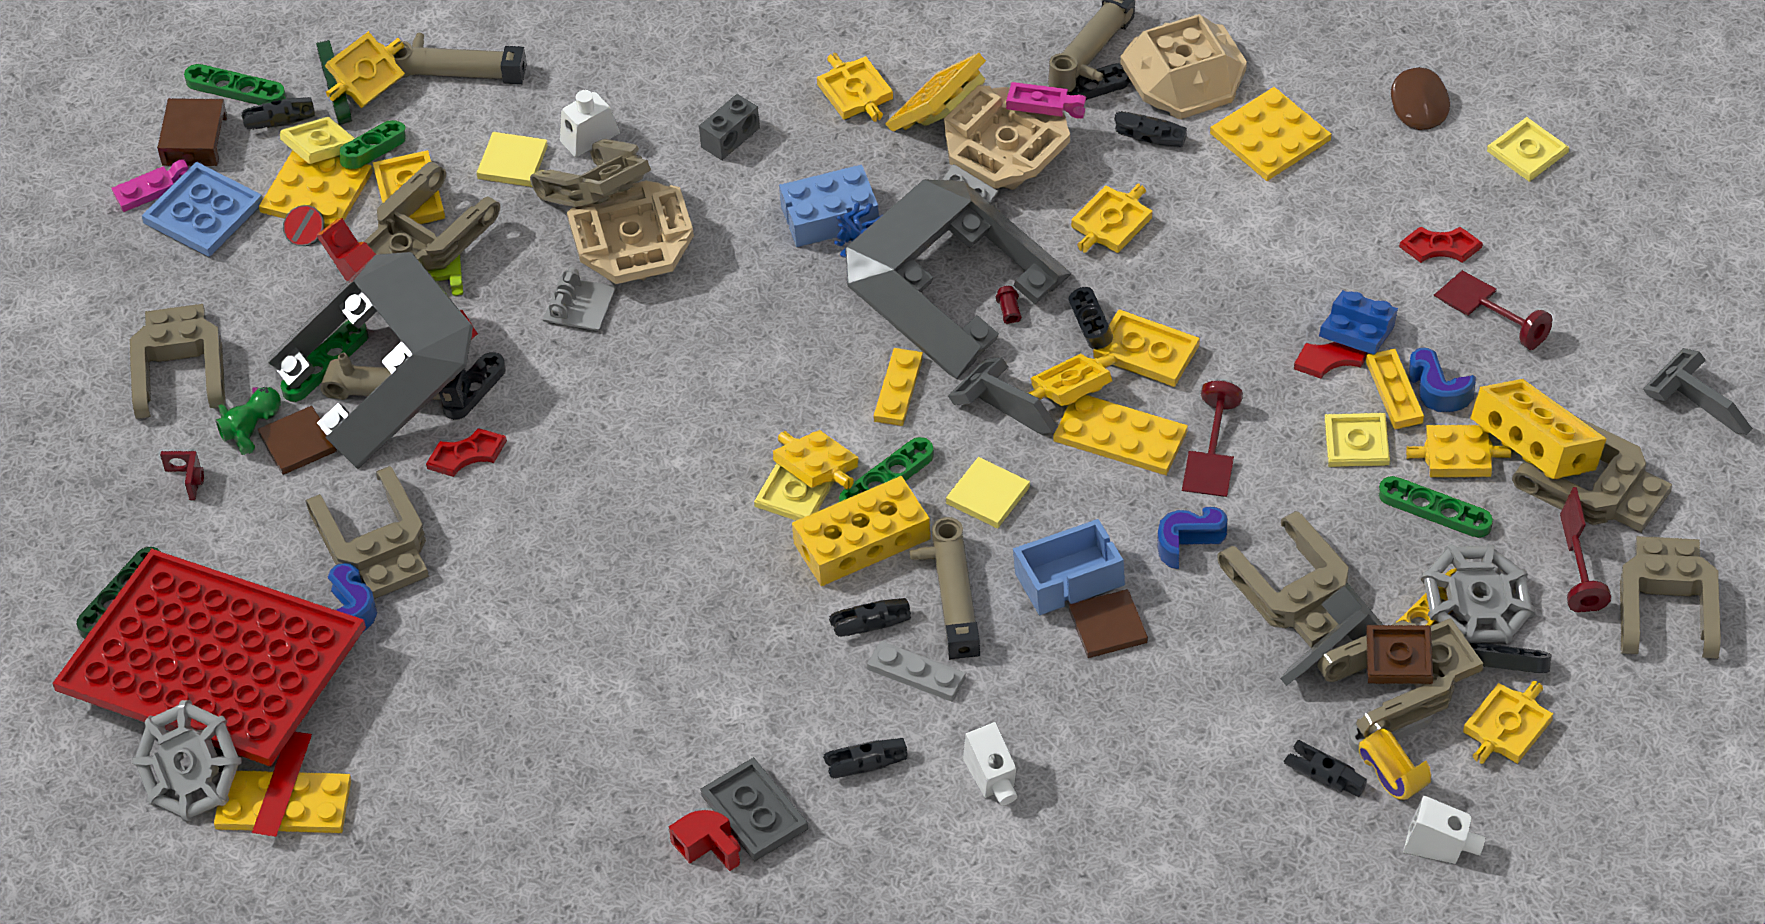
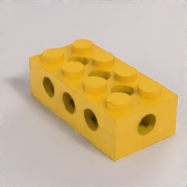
M1524 379L1481 386L1470 419L1481 426L1482 430L1494 435L1501 440L1504 446L1512 448L1522 456L1523 460L1538 467L1546 477L1551 479H1560L1562 477L1595 471L1607 439Z
M902 476L792 522L794 545L820 586H824L931 539L930 518Z

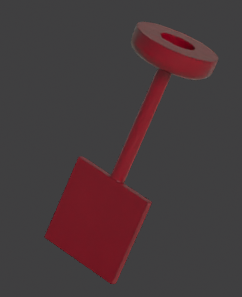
M1463 270L1434 294L1436 298L1467 316L1480 305H1483L1522 326L1519 335L1520 343L1529 350H1534L1546 340L1552 327V315L1544 310H1535L1526 319H1523L1489 301L1488 298L1497 291V288Z
M1210 381L1203 384L1201 389L1203 402L1216 408L1208 453L1188 452L1182 491L1227 497L1234 456L1215 453L1223 410L1238 407L1243 399V391L1237 385L1230 382Z
M1573 487L1560 513L1568 549L1569 551L1574 550L1581 583L1570 589L1567 594V604L1570 610L1576 613L1599 611L1611 602L1612 596L1606 584L1601 581H1589L1579 540L1586 524L1577 487Z

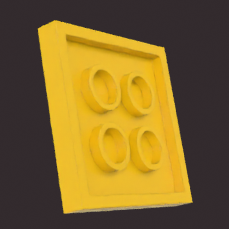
M977 53L937 72L885 123L886 126L893 132L900 128L907 130L916 122L922 123L930 115L935 117L946 108L945 101L948 99L952 100L963 91L961 86L965 82H971L980 74L978 69L986 60L980 53Z
M1272 87L1210 127L1211 135L1266 181H1269L1329 142L1332 135L1275 87Z
M292 150L260 203V213L285 219L286 215L293 208L300 205H309L315 207L322 214L324 229L336 219L343 218L345 221L373 173L372 165L366 164L357 169H348L340 164V157L337 156L308 164Z

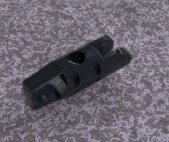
M311 97L288 98L247 108L241 112L244 127L254 130L296 123L315 116V110Z
M1126 111L1116 112L1114 117L1116 132L1136 140L1164 146L1183 147L1187 137L1186 127L1167 120Z
M906 598L881 600L834 612L829 616V621L838 637L861 634L910 620V605Z
M904 738L875 740L826 752L823 758L825 763L831 766L828 770L830 777L836 779L886 768L888 765L906 760L908 753Z
M1301 740L1296 741L1293 746L1294 750L1304 758L1290 753L1283 761L1284 764L1336 791L1342 792L1344 790L1360 797L1366 787L1367 779L1356 773L1355 769L1348 764Z

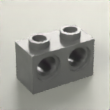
M739 94L733 96L699 125L701 148L720 160L725 159L760 129L758 106Z

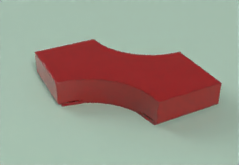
M1419 227L1399 244V248L1420 263L1433 257H1449L1463 263L1483 246V242L1462 227L1449 232H1433Z
M1337 342L1322 345L1306 343L1294 363V370L1322 379L1327 372L1337 367L1355 366L1361 368L1369 353Z
M477 428L471 436L457 442L440 441L427 461L426 467L428 470L454 477L458 471L472 463H494L507 442L506 436Z

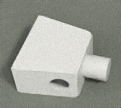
M588 90L579 91L576 94V101L564 107L561 111L560 142L575 158L591 150L593 143L601 139H611L620 134L611 108L596 92L591 93Z
M993 722L966 733L963 760L983 796L986 798L995 794L1002 806L1015 801L1018 797L1013 788L1016 767L996 723Z
M1423 796L1409 826L1403 853L1456 864L1462 850L1480 856L1485 843V837L1468 832L1471 822V816L1468 813Z

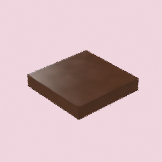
M312 405L258 428L260 438L282 475L337 452V449L325 438L327 435L317 424L320 418Z
M1128 589L1069 604V612L1087 658L1148 643V636Z
M1367 625L1368 684H1433L1431 625Z

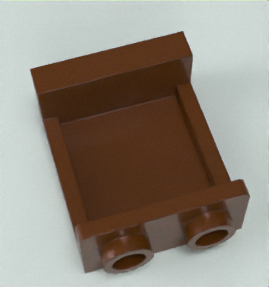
M168 98L157 147L162 166H172L178 160H184L187 166H192L195 162L204 166H218L219 155L217 145L222 120L227 121L228 117L224 99Z

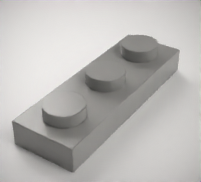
M883 641L879 642L867 662V670L951 702L966 679V673Z

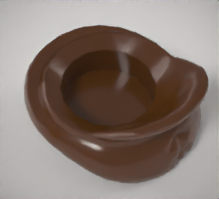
M1422 67L1411 68L1401 72L1393 81L1391 87L1392 105L1402 123L1416 130H1426L1437 127L1445 121L1450 111V98L1443 81L1434 71Z

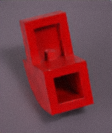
M711 810L694 811L668 826L671 843L689 864L711 850L729 871L740 865L739 852L741 848L737 840L731 835L730 820L723 814Z

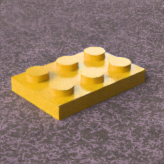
M428 150L372 162L382 203L425 164L431 162ZM439 190L410 215L409 218L419 224L446 219Z
M1118 309L1109 324L1113 334L1112 342L1102 349H1094L1093 358L1098 359L1113 352L1117 358V363L1113 365L1175 387L1200 346V338Z

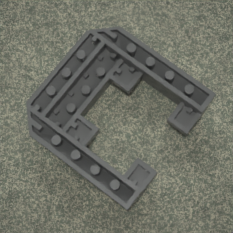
M923 179L846 247L847 286L944 371L958 379L976 362L977 357L997 340L999 333L978 315L961 328L926 298L921 292L932 283L933 276L914 261L948 230L969 248L976 244L983 236H986L1025 270L1015 280L1013 286L1034 304L1039 302L1048 292H1053L1072 273L965 181Z
M412 252L374 255L269 357L268 363L275 367L288 386L296 389L316 370L306 357L347 318L359 329L378 311L402 341L382 360L391 372V375L351 413L338 402L317 422L327 435L325 438L357 469L367 462L467 366L473 326Z

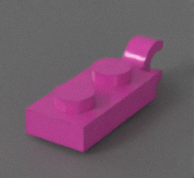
M1011 82L1006 100V109L1061 117L1064 111H1066L1070 116L1082 119L1086 108H1084L1086 97L1083 95H1068V89Z
M178 160L172 164L168 171L162 166L111 189L122 211L125 212L160 198L189 168L184 160Z

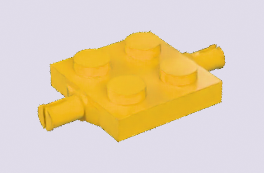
M369 31L326 63L325 67L337 81L335 86L326 91L327 97L331 96L330 100L334 101L345 92L353 98L361 109L405 75L396 64L393 56L404 48L403 42L400 43L401 40L396 38L385 47L377 42Z
M833 53V56L830 54L827 57V61L833 68L829 72L817 77V85L843 120L864 111L869 114L874 122H877V119L880 120L883 117V113L877 106L893 99L892 89L866 56L844 63L837 53Z
M1136 184L1129 193H1124L1105 185L1071 219V227L1086 235L1077 244L1079 250H1083L1086 253L1095 243H1099L1119 253L1152 219L1153 211L1138 201L1146 193L1145 187L1143 185L1140 187V184Z
M1113 352L1098 359L1088 358L1080 353L1031 377L1034 390L1028 393L1040 400L1049 398L1060 406L1073 404L1078 398L1088 393L1097 392L1104 385L1112 382L1110 371L1106 368L1116 364L1117 358Z
M1426 425L1425 445L1406 446V459L1425 458V462L1429 466L1430 477H1491L1493 458H1511V448L1493 446L1488 432L1482 430L1480 425Z
M821 430L812 432L800 439L794 438L787 431L779 434L778 441L784 446L773 450V461L809 487L813 488L831 481L837 482L844 489L853 486L854 479L845 473L858 467L859 457Z
M1532 681L1524 693L1513 691L1500 683L1495 686L1464 724L1463 733L1482 744L1473 754L1475 761L1478 762L1479 760L1480 764H1484L1490 754L1496 752L1517 764L1520 762L1553 719V713L1539 706L1535 701L1536 697L1543 691V686L1540 683L1537 685V681Z

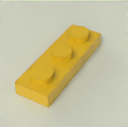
M899 348L893 349L873 415L874 422L904 425L923 360V352Z
M1396 349L1377 352L1375 355L1368 354L1366 356V364L1394 430L1422 424L1424 420L1423 412Z

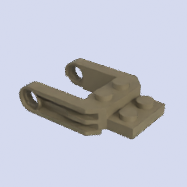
M601 139L592 144V150L590 151L591 158L597 167L582 175L551 169L540 170L530 176L533 190L541 200L579 207L591 203L599 204L609 199L610 195L632 188L633 183L642 180L644 174L651 171L648 160L636 155L639 150L636 144Z
M428 162L377 208L378 229L365 242L376 255L412 252L426 270L443 269L494 223L500 212V203L489 196L483 198L474 207L468 208L443 233L436 237L435 233L409 218L410 215L440 189L445 181L446 170L434 162Z
M196 304L145 311L146 326H143L129 339L131 391L135 418L151 417L148 402L151 401L149 362L198 357L202 354L205 357L206 391L209 407L215 409L219 408L218 405L220 404L226 406L222 342L218 327L206 320L204 305Z
M1579 418L1581 421L1607 438L1600 460L1608 463V466L1594 483L1592 491H1588L1564 478H1548L1543 474L1542 470L1528 462L1522 463L1512 476V481L1516 488L1561 510L1572 488L1577 487L1585 522L1596 525L1607 523L1608 520L1614 519L1641 533L1672 490L1671 483L1645 471L1646 461L1640 446Z
M391 466L376 471L377 480H381L386 491L388 503L399 522H393L354 538L351 542L347 543L344 540L320 494L305 500L309 514L336 565L348 563L355 566L359 570L362 582L372 590L374 599L429 577L428 570L419 555L426 542L425 533L422 529L423 524Z
M1294 511L1281 519V526H1284L1288 535L1297 544L1296 548L1316 570L1283 587L1280 592H1276L1237 547L1232 545L1217 554L1220 568L1270 626L1285 629L1293 627L1312 648L1338 625L1322 606V603L1348 583L1349 567L1300 512Z
M1636 536V556L1623 565L1620 580L1621 654H1638L1639 592H1643L1645 594L1673 596L1699 595L1701 640H1704L1702 658L1718 659L1721 639L1718 570L1703 557H1700V539Z
M1452 618L1431 626L1433 684H1414L1416 689L1383 702L1381 707L1368 712L1361 719H1357L1356 725L1365 738L1380 728L1393 732L1447 709L1454 692L1455 682L1483 671V662ZM1401 620V621L1396 622V623H1394V624H1392V625H1417V624L1411 623V622H1406V621H1402V620ZM1366 636L1335 648L1320 658L1317 667L1326 681L1335 682L1367 668Z

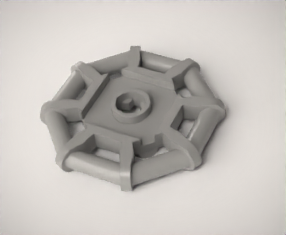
M1450 544L1444 548L1443 554L1430 569L1422 573L1421 581L1425 584L1430 610L1428 612L1429 618L1439 623L1452 618L1469 644L1502 642L1504 645H1507L1513 641V636L1528 618H1532L1535 613V607L1531 603L1526 579L1528 576L1527 571L1517 567L1495 550V546L1491 544L1456 547ZM1465 559H1482L1481 562L1465 561ZM1491 562L1507 575L1505 576L1503 573L1499 575L1493 571L1495 567L1491 565ZM1450 564H1453L1457 571L1451 577L1443 574L1445 569ZM1510 585H1515L1518 599L1512 598ZM1438 586L1446 588L1448 601L1441 603ZM1475 587L1479 588V591L1485 593L1486 596H1483V598L1476 597L1473 594ZM1507 609L1516 613L1508 624L1502 618ZM1453 610L1457 619H1459L1460 621H1467L1466 627H1464L1461 623H1459L1457 620L1451 617L1448 613ZM1477 624H1492L1495 630H1475Z
M182 700L179 705L156 716L150 715L145 720L146 727L135 757H132V764L137 766L148 795L146 800L150 805L156 804L181 816L183 821H192L193 817L218 805L224 806L229 801L228 793L239 764H242V760L237 755L226 726L227 720L224 716L218 717L193 705L190 700ZM191 718L207 725L204 730L192 728ZM177 720L178 728L168 733L165 725ZM215 735L223 752V757H217L211 738ZM155 738H157V745H160L158 752L154 753L153 756H149ZM184 752L190 757L189 768L182 766L180 760L184 758ZM152 764L160 782L158 784L150 767ZM224 765L218 786H216L212 779L218 774V766ZM173 789L177 791L175 793L180 795L179 801L167 796V790ZM203 789L207 797L193 802L192 793Z

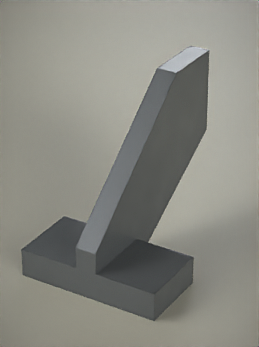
M1683 348L1643 388L1650 398L1666 401L1678 390L1733 432L1747 435L1753 429L1732 401L1692 376L1706 361L1700 351Z
M1002 357L984 359L948 395L953 405L971 404L979 397L1038 434L1053 433L1058 427L1039 398L998 379L1008 368Z
M1348 583L1322 603V606L1338 625L1287 669L1280 678L1286 686L1309 669L1345 635H1348L1354 641L1366 636L1367 625H1383Z

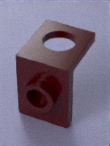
M161 451L160 456L165 472H187L185 486L189 500H196L198 485H203L204 469L200 466L197 451ZM174 458L182 459L186 462V465L176 466L170 460Z

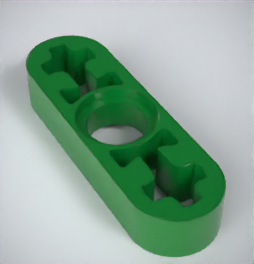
M386 121L340 147V164L348 169H357L398 147L406 140L405 125L399 121Z

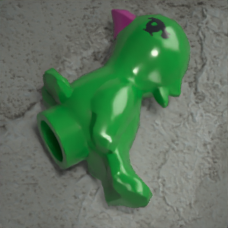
M252 387V395L246 404L229 410L223 404L218 405L221 418L216 419V425L222 440L226 442L234 439L241 455L253 453L255 445L250 440V437L258 420H268L279 411L281 406L279 393L271 387Z

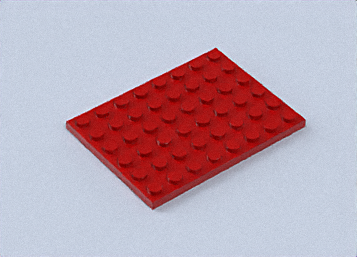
M151 549L52 684L54 690L59 693L145 722L150 715L156 716L179 705L182 700H190L193 705L218 717L224 716L227 720L226 726L237 755L271 767L366 626L364 619ZM191 718L192 728L204 730L207 725ZM177 720L165 725V729L170 732L178 728ZM215 735L211 738L214 747L221 749Z

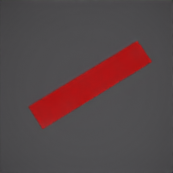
M295 731L280 752L252 833L277 836L312 734Z

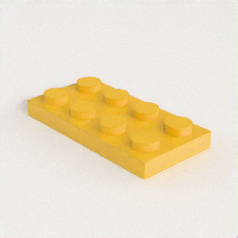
M1084 395L1078 398L1075 403L1068 405L1053 435V441L1167 476L1188 432V425Z
M236 771L228 793L229 801L224 806H217L214 819L215 829L252 831L273 772ZM299 772L279 831L342 833L351 785L350 774Z

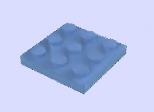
M195 162L142 215V220L144 224L210 257L259 208L263 196Z

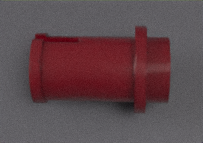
M1003 286L998 289L996 294V302L1000 304L1005 324L1016 323L1022 319L1017 302L1019 294L1012 286Z

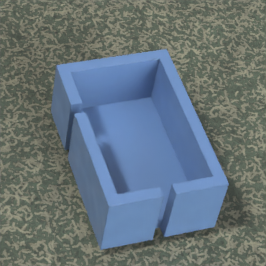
M862 165L779 185L781 208L796 247L836 238L841 230L838 225L841 222L837 220V216L844 218L847 212L854 209L855 203L860 204L859 212L863 211L868 203L873 204L870 213L860 218L861 225L864 222L875 220L879 217L878 203Z
M1099 519L1013 548L1015 575L1039 615L1065 607V601L1067 600L1070 604L1125 585L1124 560L1114 543L1110 542V537Z

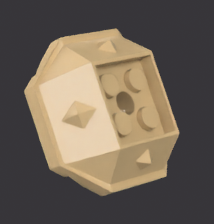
M1201 14L1172 23H1164L1162 26L1143 31L1140 36L1132 40L1121 55L1120 64L1142 100L1158 109L1170 112V115L1177 119L1190 117L1232 103L1247 67L1246 59L1224 25L1214 24Z
M978 85L944 118L949 163L951 165L955 164L994 189L1000 187L1011 190L1016 189L1026 179L1036 177L1070 143V132L1065 113L1061 117L1006 109V100L1010 87L991 88V86Z
M641 181L633 183V187L626 191L610 195L609 199L605 202L572 207L567 212L568 222L580 262L615 284L637 279L644 281L647 277L674 271L694 237L689 214L681 189L678 186L670 185L668 187L657 182Z

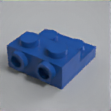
M1342 290L1332 304L1331 314L1320 327L1319 337L1375 355L1395 326L1398 308L1393 307L1387 301H1374L1365 298L1360 292Z

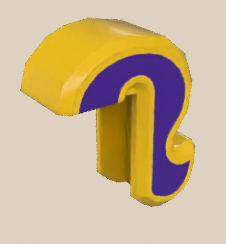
M1380 728L1360 741L1359 754L1366 765L1374 767L1381 785L1393 797L1399 800L1409 799L1430 784L1432 774L1428 762L1425 760L1415 767L1390 731Z

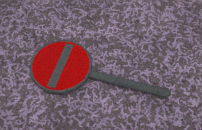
M300 205L293 208L286 215L283 222V233L286 239L291 244L297 246L312 245L318 240L316 235L324 229L322 214L315 207L309 205Z

